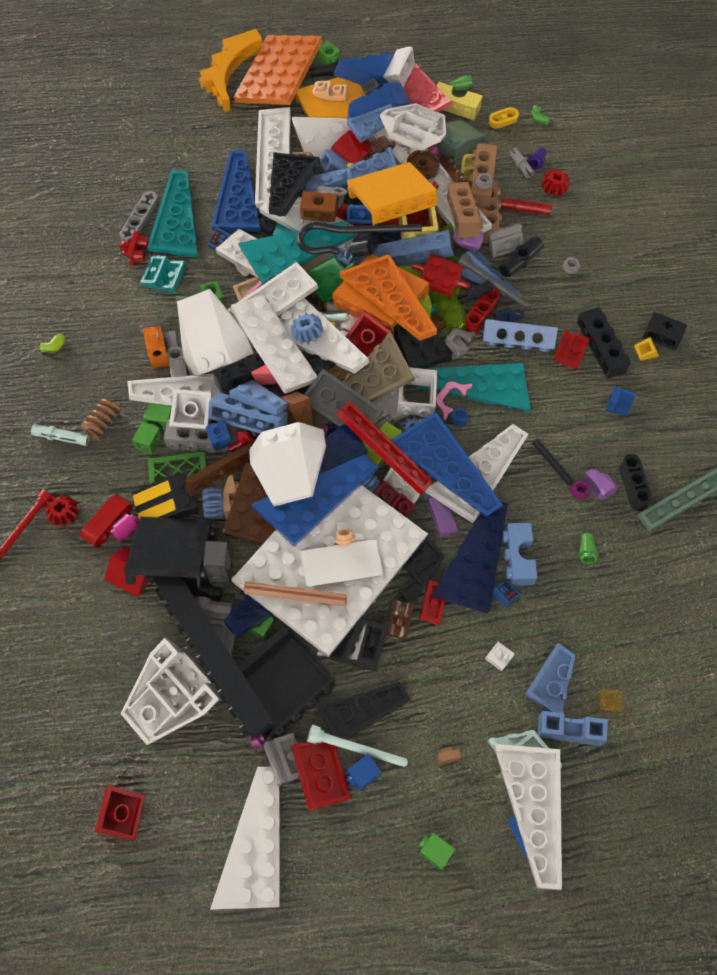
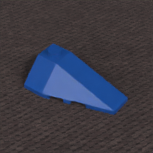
M383 52L379 56L367 55V58L362 59L355 57L339 60L333 74L360 85L375 78L381 88L383 84L389 83L383 76L395 53Z
M400 82L385 83L383 87L372 90V93L366 96L363 95L350 102L348 119L388 104L395 108L409 105L410 102Z

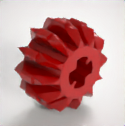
M556 168L553 171L550 169L543 176L541 185L544 192H548V196L551 194L554 197L557 195L562 196L568 191L570 178H568L567 173H563V170L558 171Z
M60 494L59 498L56 499L52 496L53 501L47 502L48 508L44 510L47 520L52 522L53 526L57 527L60 524L64 528L66 523L72 525V519L78 520L76 515L79 513L78 503L71 496L67 495L64 497Z

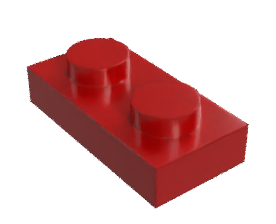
M431 580L427 582L419 620L435 625L440 624L448 590L447 585Z

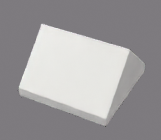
M409 46L396 50L383 76L389 83L400 82L402 87H404L415 66L413 47Z
M174 389L169 426L206 430V426H209L212 420L208 418L209 401L212 399V392Z

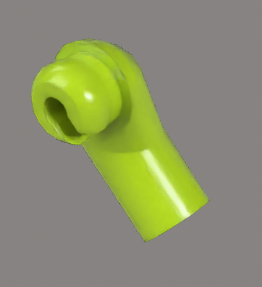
M57 334L49 343H40L41 352L60 350L65 343V336Z

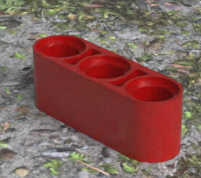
M493 288L492 291L483 294L467 314L465 322L466 332H475L477 334L482 329L485 319H489L498 307L500 299L498 289Z
M118 494L112 495L82 528L80 537L94 547H100L111 535L112 525L125 514L129 515L133 505Z

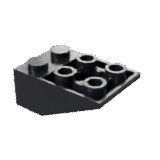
M358 620L329 657L320 650H318L317 656L377 672L388 626L371 621Z

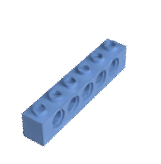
M449 230L379 244L373 252V255L377 257L389 254L396 266L413 265L414 262H427L430 254L441 258L454 256ZM367 256L354 257L357 259L355 265H359Z

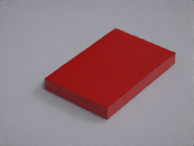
M306 741L291 746L309 811L351 799L335 745L322 741L316 744Z

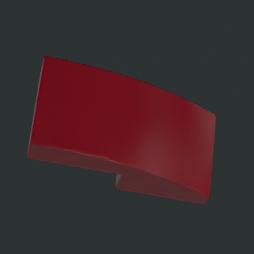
M382 481L373 492L374 495L406 518L416 506L405 495L398 493L386 481Z

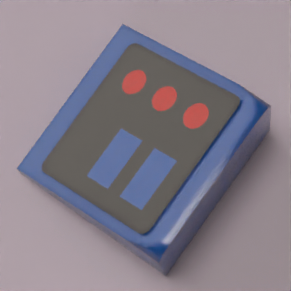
M216 227L207 245L216 250L219 245L230 237V234Z
M507 580L497 586L492 593L506 608L521 595Z

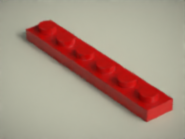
M350 401L336 413L354 433L418 494L422 495L433 483V480Z

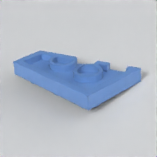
M391 104L347 119V126L359 142L362 143L384 128L380 114L384 110L393 107Z
M391 147L386 148L380 154H374L372 158L366 161L362 160L346 168L348 180L397 166Z
M346 169L312 176L302 192H314L318 186L340 187L347 184Z
M254 380L230 390L229 398L275 416L287 410L288 403Z
M557 643L524 695L547 711L563 713L562 710L568 693L567 687L569 679H571L575 654Z

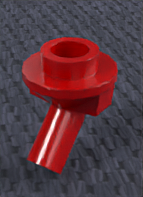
M242 429L240 432L236 431L235 434L238 441L228 446L229 452L232 453L253 441V438L250 437L251 433Z

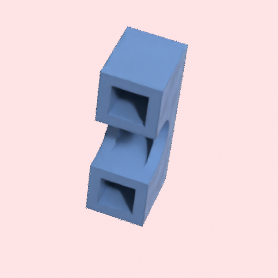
M508 523L505 531L502 532L503 542H506L507 549H504L505 561H508L506 578L510 579L512 586L534 585L538 579L536 561L524 559L519 554L520 549H530L533 543L531 523Z
M542 711L538 716L537 734L540 738L602 746L607 742L608 719L594 717L570 719L564 717V713Z

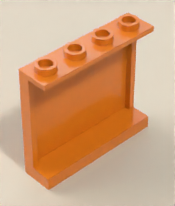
M372 254L367 256L360 264L379 257ZM397 267L417 299L420 297L425 299L429 295V282ZM345 280L332 293L333 305L337 309L343 310L355 318H358L363 310H365L393 331L394 335V327L397 322Z

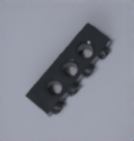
M600 307L580 312L577 325L583 336L590 338L588 345L606 379L625 374L631 364L630 358L622 349V344L617 340L614 329L607 322L605 313H602Z
M257 354L213 370L215 384L220 393L230 395V390L251 380L255 381L251 372L266 364L260 355Z

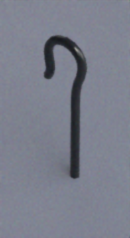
M314 222L303 226L299 230L296 240L299 248L307 254L333 253L337 255L340 253L338 247L323 246L314 248L307 246L303 240L304 235L315 229L334 233L422 232V224L335 226Z

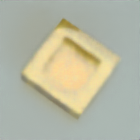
M600 689L599 712L622 713V691Z

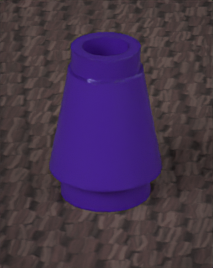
M539 148L528 158V163L533 170L540 169L543 166L547 155L546 149Z

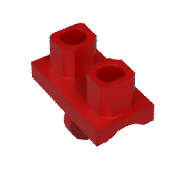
M134 231L131 240L127 239L120 243L119 249L124 256L130 259V266H135L136 262L145 261V251L140 250V248L148 249L149 239L140 236L139 231Z

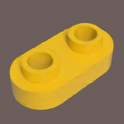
M512 107L502 109L490 114L488 123L495 129L505 127L517 122L519 112Z

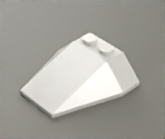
M415 103L386 109L380 114L390 139L399 145L409 146L411 150L422 151L441 142L446 137L445 115Z
M211 289L177 301L183 359L190 375H200L255 353L251 341L242 327Z
M300 422L261 432L249 449L250 464L273 506L313 496L326 449L323 429Z
M164 638L150 653L121 715L146 745H149L207 714L220 700V696L216 691L215 683H211L204 670L195 660L172 641Z

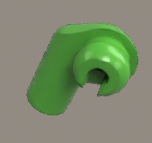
M534 105L533 110H531L534 120L548 125L550 117L541 114V106Z

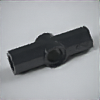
M538 236L532 237L524 245L518 246L515 249V253L499 266L501 274L505 277H511L520 268L526 267L528 261L543 249L542 239Z

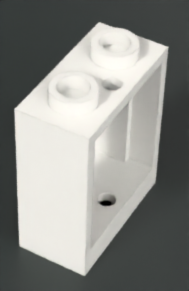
M410 368L415 380L408 384L429 386V404L402 401L403 387H401L397 392L396 414L428 417L434 413L436 407L437 370Z

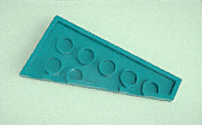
M171 170L147 246L148 251L198 258L189 177L186 171Z
M347 221L330 224L335 226H349ZM315 229L307 232L303 240L309 247H338L355 238V233H334ZM299 230L238 243L239 248L262 285L297 262L301 266L322 254H307L299 248L296 240Z
M523 363L422 368L437 370V393L448 382H456L461 385L471 383L472 387L466 391L464 396L468 400L491 405H504L508 409L517 408L523 410V412L530 413L531 409ZM417 385V388L430 391L429 386ZM457 389L449 391L451 396H462L461 392Z

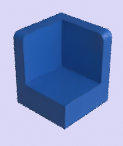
M615 386L606 410L627 417L636 393Z

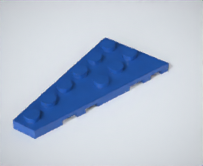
M246 151L229 152L211 225L213 231L216 227L224 231H237L238 229L242 231H261Z
M436 411L391 440L419 468L485 517L503 506Z
M361 455L319 474L312 497L278 506H273L269 497H266L251 505L262 518L295 547L378 470V466L365 455Z

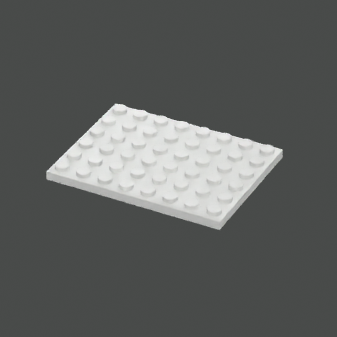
M361 485L295 547L275 530L232 578V582L243 591L245 582H255L346 594V606L248 594L329 657L424 541L428 533ZM349 529L355 535V541L352 543L376 539L383 575L311 587L306 586L300 553L302 550L339 545L335 542V536L337 531Z

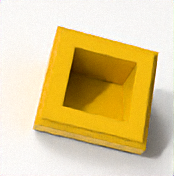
M651 337L634 345L641 361L659 357Z

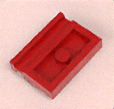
M565 330L553 361L561 362L560 364L577 370L590 338L576 333H569L568 330Z

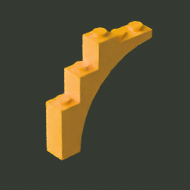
M257 29L223 39L222 52L211 55V67L200 71L201 78H199L201 87L205 88L207 93L212 92L213 96L217 97L218 105L222 106L225 112L231 110L230 99L227 94V84L230 76L243 61L257 54L263 46L262 37Z

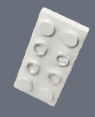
M238 229L216 248V252L221 257L235 264L237 270L243 276L252 274L257 277L238 245L240 242L255 240L256 238Z

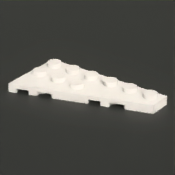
M305 298L278 316L300 350L312 355L316 354L325 361H332L336 363V366L354 374L369 363L368 358ZM305 313L308 315L313 313L316 317L318 316L323 326L321 338H316V342L310 341L309 345L306 342L301 344L298 340L296 341L291 330L293 320L298 319V315L304 316Z
M214 374L127 381L129 400L172 406L174 389L212 392V398L220 393L215 384Z
M514 424L469 456L493 491L528 436V433ZM438 481L430 485L425 491L471 523L476 520L480 513Z

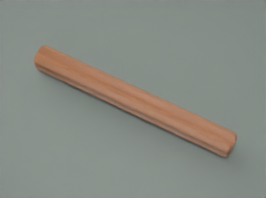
M245 582L244 584L245 594L346 606L347 595L342 593L255 582Z

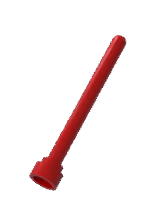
M42 489L38 493L35 505L0 547V560L42 507H46L47 502L53 501L52 495Z

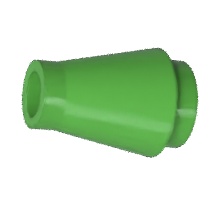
M464 75L449 82L453 86V91H469V89L473 88L471 75Z
M590 533L582 534L579 558L583 563H594L597 561L599 554L593 540V535Z

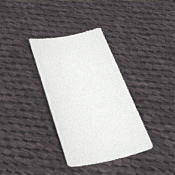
M376 539L354 542L349 546L334 545L302 550L300 552L307 587L383 575Z

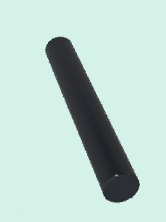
M539 439L534 440L532 444L567 485H570L574 481Z

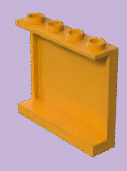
M337 77L330 81L332 85H348L349 90L346 101L327 100L313 96L315 84L298 89L295 98L296 103L301 104L307 117L348 118L349 103L366 95L360 84Z
M410 162L347 180L350 198H359L372 214L373 225L437 206V189Z

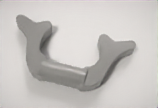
M454 328L446 337L445 343L454 352L455 357L458 358L464 348L456 345L453 342L454 338L460 336L467 342H470L476 333Z

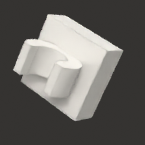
M497 642L485 659L502 672L513 658L514 653L500 642Z

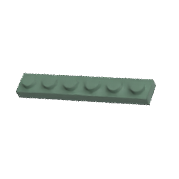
M717 468L639 513L637 517L650 532L716 493Z

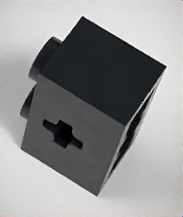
M653 312L642 338L648 339L651 337L653 342L676 351L687 328V324Z

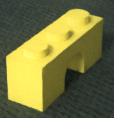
M438 82L437 87L453 103L452 106L444 111L475 120L481 108L483 96L468 91L464 97H455L452 95L453 86Z

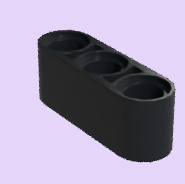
M358 233L351 242L352 256L372 255L382 241L383 233Z
M628 454L624 457L619 471L631 507L636 511H642L651 501L652 493L640 458L635 454Z

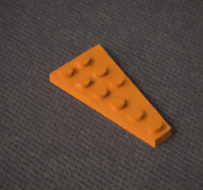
M389 254L340 272V277L419 341L437 335L435 325Z

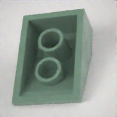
M460 119L446 123V137L435 145L439 149V154H443L447 158L450 156L457 162L474 148L477 143L481 142L485 135Z

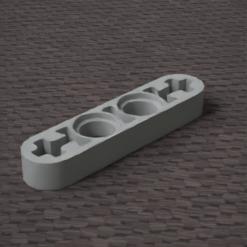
M147 191L142 195L120 231L121 241L131 240L134 231L141 233L158 205V198L155 192ZM140 210H147L144 214L139 213ZM133 222H139V223H140V224L137 225V226H132V225H131Z

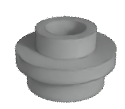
M488 173L479 174L475 181L476 186L480 189H489L493 183Z
M570 257L564 261L562 267L566 273L575 274L579 271L580 264L576 258Z

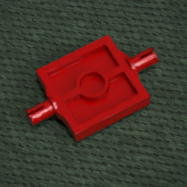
M430 254L424 266L415 262L412 265V269L421 272V279L429 282L430 290L451 297L457 286L468 290L470 283L460 280L463 269L462 265Z

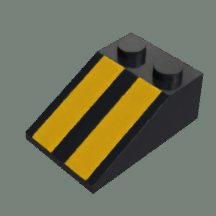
M187 472L165 477L132 492L139 521L141 517L183 518L198 514L194 496L191 497L186 492Z

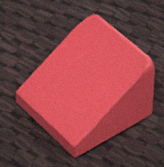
M266 365L251 372L255 381L260 385L277 383Z

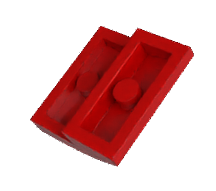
M349 130L332 145L331 150L349 163L356 164L370 156L368 150L375 144L368 139L360 143L353 132Z

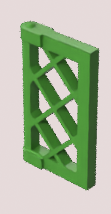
M205 452L148 459L149 484L156 482V478L159 475L162 478L167 477L162 472L168 466L175 470L172 474L175 475L182 473L181 469L186 464H189L194 469L188 474V477L197 470H203L206 467ZM200 459V462L196 466L190 460ZM184 461L178 468L170 464L172 462ZM164 464L159 471L155 469V465Z

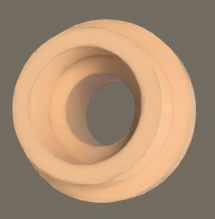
M349 529L336 532L335 542L340 546H349L355 541V535Z

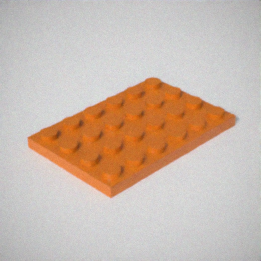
M267 35L263 46L259 49L233 97L235 103L291 105L323 42L322 37L313 35Z

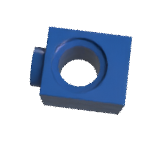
M224 420L206 426L215 451L232 444Z
M367 754L347 770L348 777L346 779L353 789L357 787L361 791L381 776V770L369 754Z

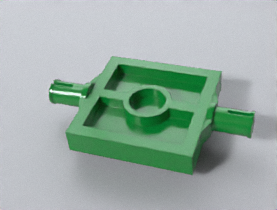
M336 255L306 271L317 283L318 289L314 292L321 298L323 303L333 298L332 293L343 283L344 280L340 277V272L354 267V263L344 267Z

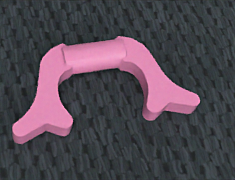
M448 382L436 397V403L443 412L444 421L447 420L448 414L453 412V408L445 406L443 399L452 389L459 390L462 396H465L466 391L472 387L471 383L461 385L456 382Z

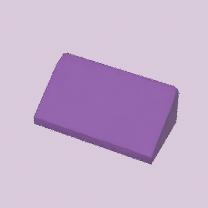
M429 498L427 504L439 536L444 537L458 533L450 508L435 498Z

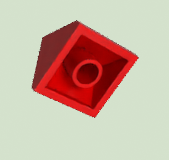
M363 310L345 337L368 357L374 351V348L386 339L390 332L393 335V331Z
M125 546L110 556L104 580L139 598L149 581L145 575H137L134 585L126 584L124 567L130 548Z
M106 785L95 832L102 836L135 841L146 795Z

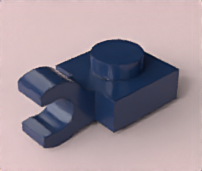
M507 308L494 312L493 316L494 320L514 322V320L524 318L525 313L524 310L520 311V309L512 311V308Z

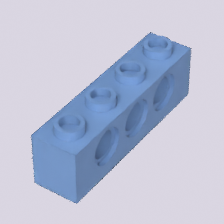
M485 319L482 341H486V345L496 346V343H504L503 347L514 348V345H521V349L532 350V347H539V351L549 352L550 349H555L558 328ZM499 329H505L506 336L502 339L497 337ZM517 331L524 333V337L520 341H517L514 337ZM535 333H540L542 336L538 343H534L532 340Z
M219 393L209 401L208 418L219 422L224 420L226 424L261 433L286 426L288 423V412L284 411L275 416L229 398L227 394Z

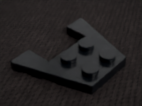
M428 536L403 565V568L414 579L399 591V594L407 603H414L445 557Z

